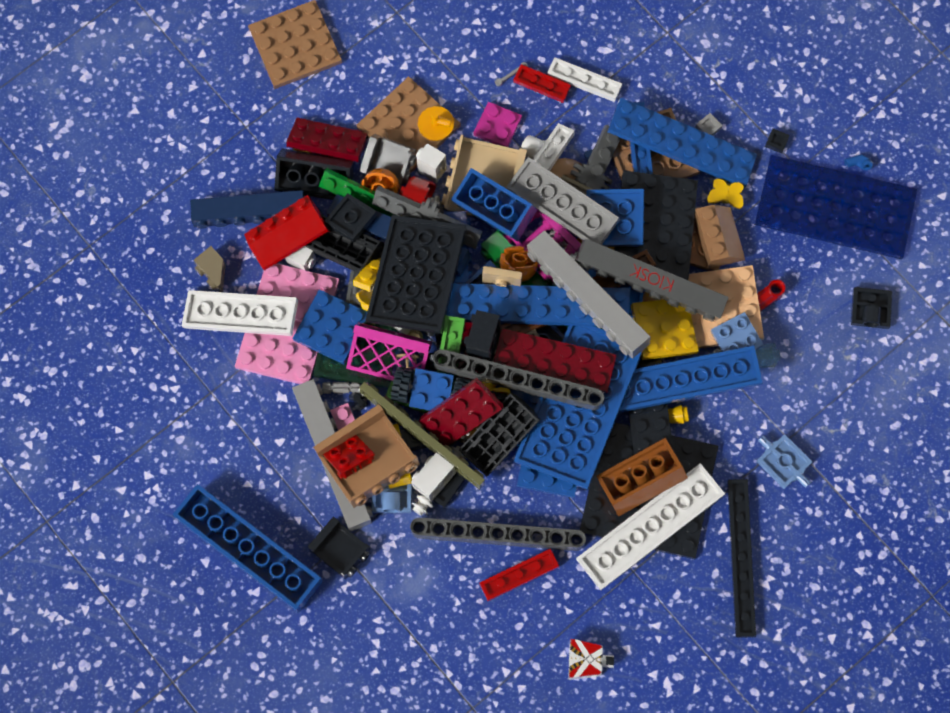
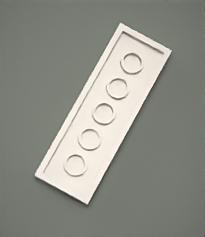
M188 290L181 326L185 329L292 336L298 299L296 297Z

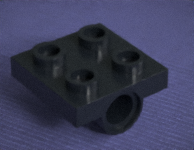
M854 287L850 325L889 329L891 323L892 291Z

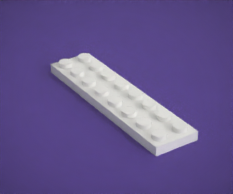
M698 464L686 474L688 479L659 494L576 558L600 591L725 495L701 464Z

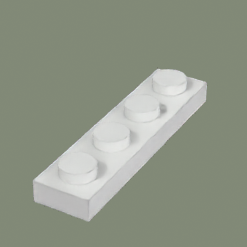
M555 57L547 72V75L613 102L616 101L622 87V83Z

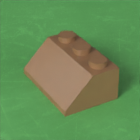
M720 205L696 208L694 220L708 269L744 261L745 256L731 208Z

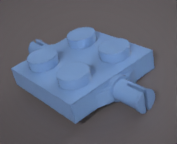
M785 434L773 443L764 435L758 440L766 450L756 462L783 489L796 480L805 488L811 483L803 473L812 461Z

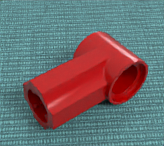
M781 280L771 281L768 286L757 293L760 312L783 297L785 284ZM777 287L781 292L778 294L773 293L771 288Z

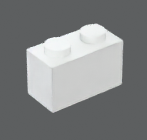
M429 144L419 149L416 154L418 172L437 183L447 170L446 154Z
M438 453L430 456L425 461V466L421 471H417L413 475L411 481L413 488L431 502L456 474L455 467Z

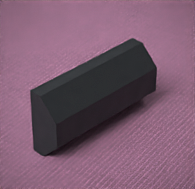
M321 214L323 220L325 221L327 217ZM327 225L328 232L305 245V247L313 250L314 253L357 273H360L371 261L378 259L382 246L381 241L363 233L354 243Z
M510 393L502 402V410L485 420L458 450L486 477L491 474L540 421L535 411L524 400L513 393Z

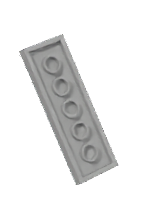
M529 157L506 187L509 191L533 204L540 212L583 241L588 239L602 245L620 221L618 216Z

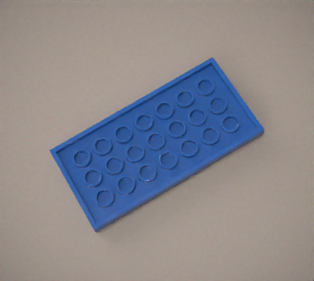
M568 326L562 341L563 343L616 354L608 393H603V406L598 410H590L539 397L534 411L540 418V421L522 439L514 462L588 490L643 350L632 359L629 355L626 356L622 353L616 341L612 342L606 336L605 330L594 326ZM554 386L551 391L558 394L562 391V388ZM573 391L570 395L577 399L581 396V393ZM592 396L590 401L592 403H599L600 398Z

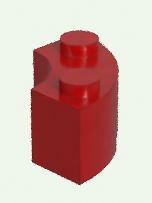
M413 176L409 178L406 187L402 186L399 195L420 204L422 202L426 203L427 198L433 197L437 184Z

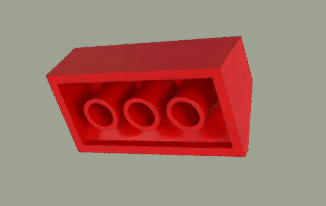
M307 195L255 228L250 229L244 236L248 246L265 271L328 232V229L319 209Z

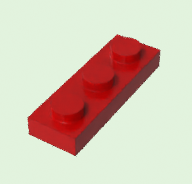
M520 64L513 79V83L564 103L571 88V85L522 64Z

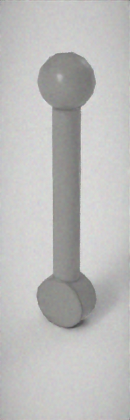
M526 62L521 63L522 65L528 66ZM519 67L503 78L496 79L495 85L501 86L503 81L517 73Z

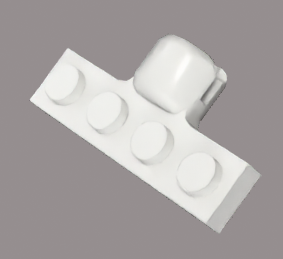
M558 123L547 140H541L529 135L524 139L521 149L527 150L525 157L531 158L550 171L573 138L575 130Z

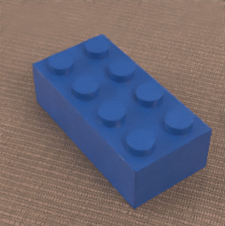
M472 168L451 198L457 206L517 242L538 211L533 204Z

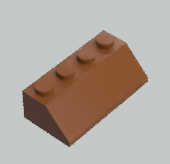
M666 438L596 476L618 516L688 479L683 466Z

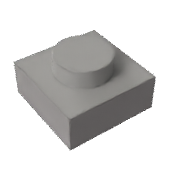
M711 113L696 124L698 130L712 136L721 130L723 126Z

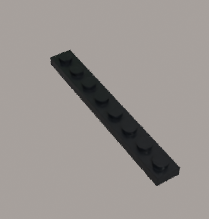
M748 479L727 480L735 638H755L756 622Z

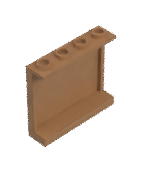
M379 404L313 447L353 508L362 506L367 502L368 498L380 494L385 487L397 483L403 475L415 471L417 466L420 465L417 456H414ZM357 435L375 454V459L371 464L364 468L362 467L361 470L356 466V473L352 470V475L346 479H340L337 475L338 471L323 454Z

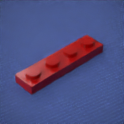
M548 549L479 582V585L487 601H490L559 568V565L552 550Z

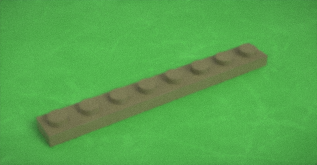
M364 382L359 387L362 395L376 406L379 404L384 413L433 453H438L451 463L455 470L480 490L484 486V475L477 469L473 471L464 458L456 457L453 454L454 451L445 444L443 446L438 442L439 439L430 432L428 434L424 431L421 423L417 420L413 422L408 418L409 414L402 408L397 409L393 405L394 402L387 396H381L378 393L379 390L373 384L368 385Z

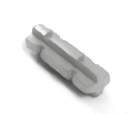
M324 382L322 384V391L324 394H331V392H334V394L349 393L350 391L356 393L359 390L360 383L333 382V384H330V382Z

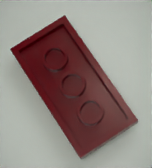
M296 118L286 141V147L358 162L368 136L363 131Z
M476 378L421 416L419 422L429 432L433 433L443 446L445 444L449 446L502 410L503 404Z

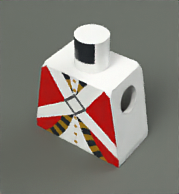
M570 639L568 680L601 676L602 667L614 668V656L602 655V645Z

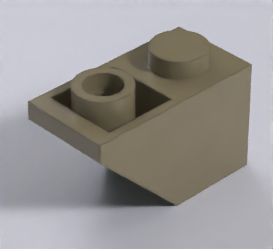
M210 246L194 259L196 264L195 270L200 276L205 275L208 280L206 282L213 290L217 288L219 292H222L226 265L223 258Z

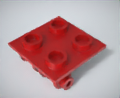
M357 435L323 454L338 471L337 475L340 479H346L352 475V470L356 473V466L361 470L362 467L364 468L371 464L375 459V454Z

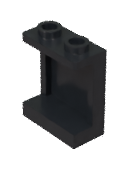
M334 516L308 545L312 553L344 579L348 576L351 578L358 569L356 566L361 561L365 562L371 554L369 552L371 550L370 546L346 529Z

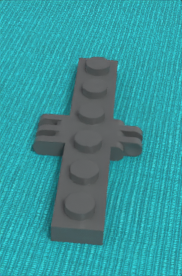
M604 125L587 164L579 165L575 163L573 168L579 172L575 170L570 172L572 176L576 177L575 181L593 190L609 189L610 187L605 185L604 182L610 185L612 183V180L606 177L604 173L620 141V137L607 132L609 125Z
M378 186L372 202L373 205L398 216L466 225L467 230L463 244L473 249L477 248L483 231L440 213V209L437 208L438 201H434L432 206L430 205L432 199L427 198L426 203L422 202L420 204L381 186Z

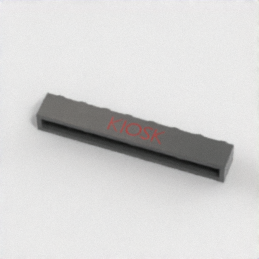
M588 239L582 241L575 259L585 271L590 269L602 278H607L608 276L614 279V282L619 285H630L632 290L639 293L647 292L653 299L660 300L662 298L673 307H684L686 312L694 315L696 313L701 314L703 319L713 322L714 320L721 319L728 297Z

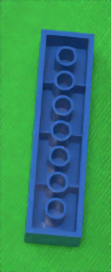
M198 484L173 513L177 521L298 613L323 583L321 577Z

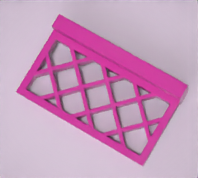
M359 322L355 325L346 369L393 380L394 376L391 375L388 368L395 364L402 367L400 361L406 357L413 364V367L410 369L418 368L421 364L422 369L426 368L433 341ZM358 336L365 338L369 346L361 350L357 345ZM378 342L384 343L388 349L380 355L374 347ZM371 347L376 357L367 361L362 352ZM396 347H401L407 355L397 359L392 350ZM416 351L424 353L423 361L418 364L415 363L411 356ZM390 352L395 362L386 366L381 356ZM360 354L365 362L360 367L352 365L353 357ZM378 359L383 369L374 371L370 363Z

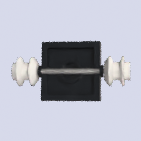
M451 447V449L454 451L453 454L456 457H462L464 459H467L460 451H458L461 447ZM456 471V474L433 501L445 508L465 478ZM423 495L416 496L418 502L412 503L414 506L413 511L421 516L423 514L428 515L426 510L428 507L433 508L432 502Z

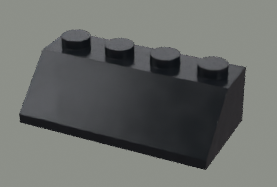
M281 148L276 158L274 190L281 192L303 191L305 196L334 200L336 194L319 187L324 171L328 168L352 180L354 161Z

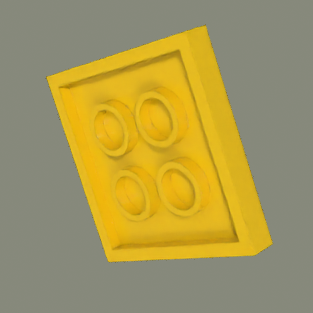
M666 300L631 304L633 320L650 336V344L643 350L641 360L693 355L699 352L690 313L685 311L686 308L681 306L673 307L667 304L668 301Z

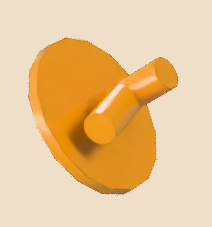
M429 107L418 118L419 132L428 140H444L450 136L454 129L453 115L443 107Z

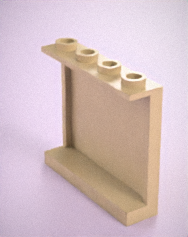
M461 135L460 140L456 139L454 150L457 151L456 158L452 157L450 168L453 171L451 176L448 175L446 187H449L448 192L443 194L441 205H444V210L451 212L466 211L457 206L451 198L471 168L506 188L524 164L527 150L521 148L519 150L465 138L464 135ZM466 211V215L475 217L474 215Z

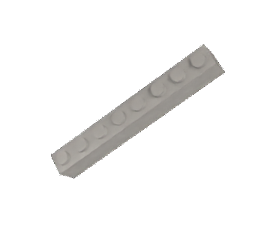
M545 230L527 244V255L529 258L541 265V270L553 278L557 287L563 288L566 291V295L571 301H576L580 305L579 308L585 315L589 314L593 318L592 321L598 328L602 327L606 331V336L612 342L616 341L623 354L629 355L633 359L650 344V336Z
M314 379L292 387V390L316 446L334 434V430L338 428L334 418L329 419L327 412H330L327 401L322 402L320 395L323 394L320 384H315ZM323 464L349 531L352 532L371 524L370 518L373 517L370 507H365L363 504L353 508Z

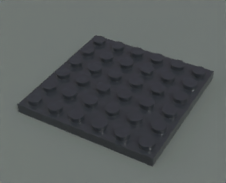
M614 423L589 486L580 531L585 535L603 538L655 498L653 497L618 516L596 477L634 455L629 425ZM671 435L673 451L683 466L685 473L687 474L698 464H701L712 477L718 446ZM705 511L654 549V551L695 560Z

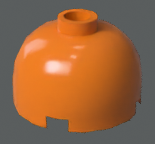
M376 168L370 171L361 183V185L376 191L378 186H381L397 194L400 187L395 174L384 168Z
M512 246L504 249L503 254L501 253L500 268L521 272V282L535 275L538 262H533L527 255L528 251H524V247Z

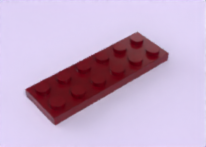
M502 328L493 362L596 388L607 394L616 354Z

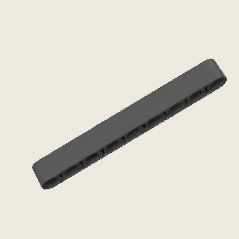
M443 349L436 351L433 356L435 367L440 371L470 379L478 378L482 382L590 410H598L604 403L603 392L596 388ZM440 357L448 359L445 364H440L437 360ZM462 361L467 365L465 368L459 369L456 367L458 362ZM482 366L486 370L484 373L478 374L475 372V369ZM502 371L505 375L503 378L497 379L494 374ZM516 376H521L524 381L517 384L513 379ZM535 381H540L543 386L536 389L532 384ZM554 386H559L562 388V391L556 394L551 389ZM573 391H579L581 396L576 399L570 394ZM598 396L600 402L592 403L590 397Z
M415 518L410 524L412 535L418 539L580 551L586 542V536L582 531L572 529L432 518ZM417 524H422L425 526V529L418 533L414 530V527ZM436 526H443V533L436 534L433 531ZM461 527L464 529V533L458 536L453 533V530ZM475 529H482L484 534L481 537H475L473 531ZM500 530L504 535L502 538L497 539L493 537V532ZM515 532H521L523 534V538L520 540H515L512 537V534ZM535 533H539L543 539L536 542L532 539V536ZM560 535L562 542L554 543L552 537ZM574 536H578L582 539V543L575 545L571 539Z

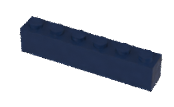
M303 191L191 199V221L194 227L200 229L207 228L208 226L225 227L227 224L237 226L252 222L254 224H261L303 198L304 194Z

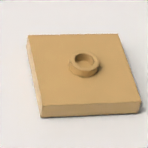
M488 266L483 267V284H492L500 287H506L507 285L521 286V272Z

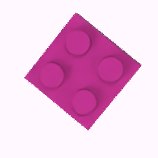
M488 102L473 132V136L496 145L508 147L522 119V115Z

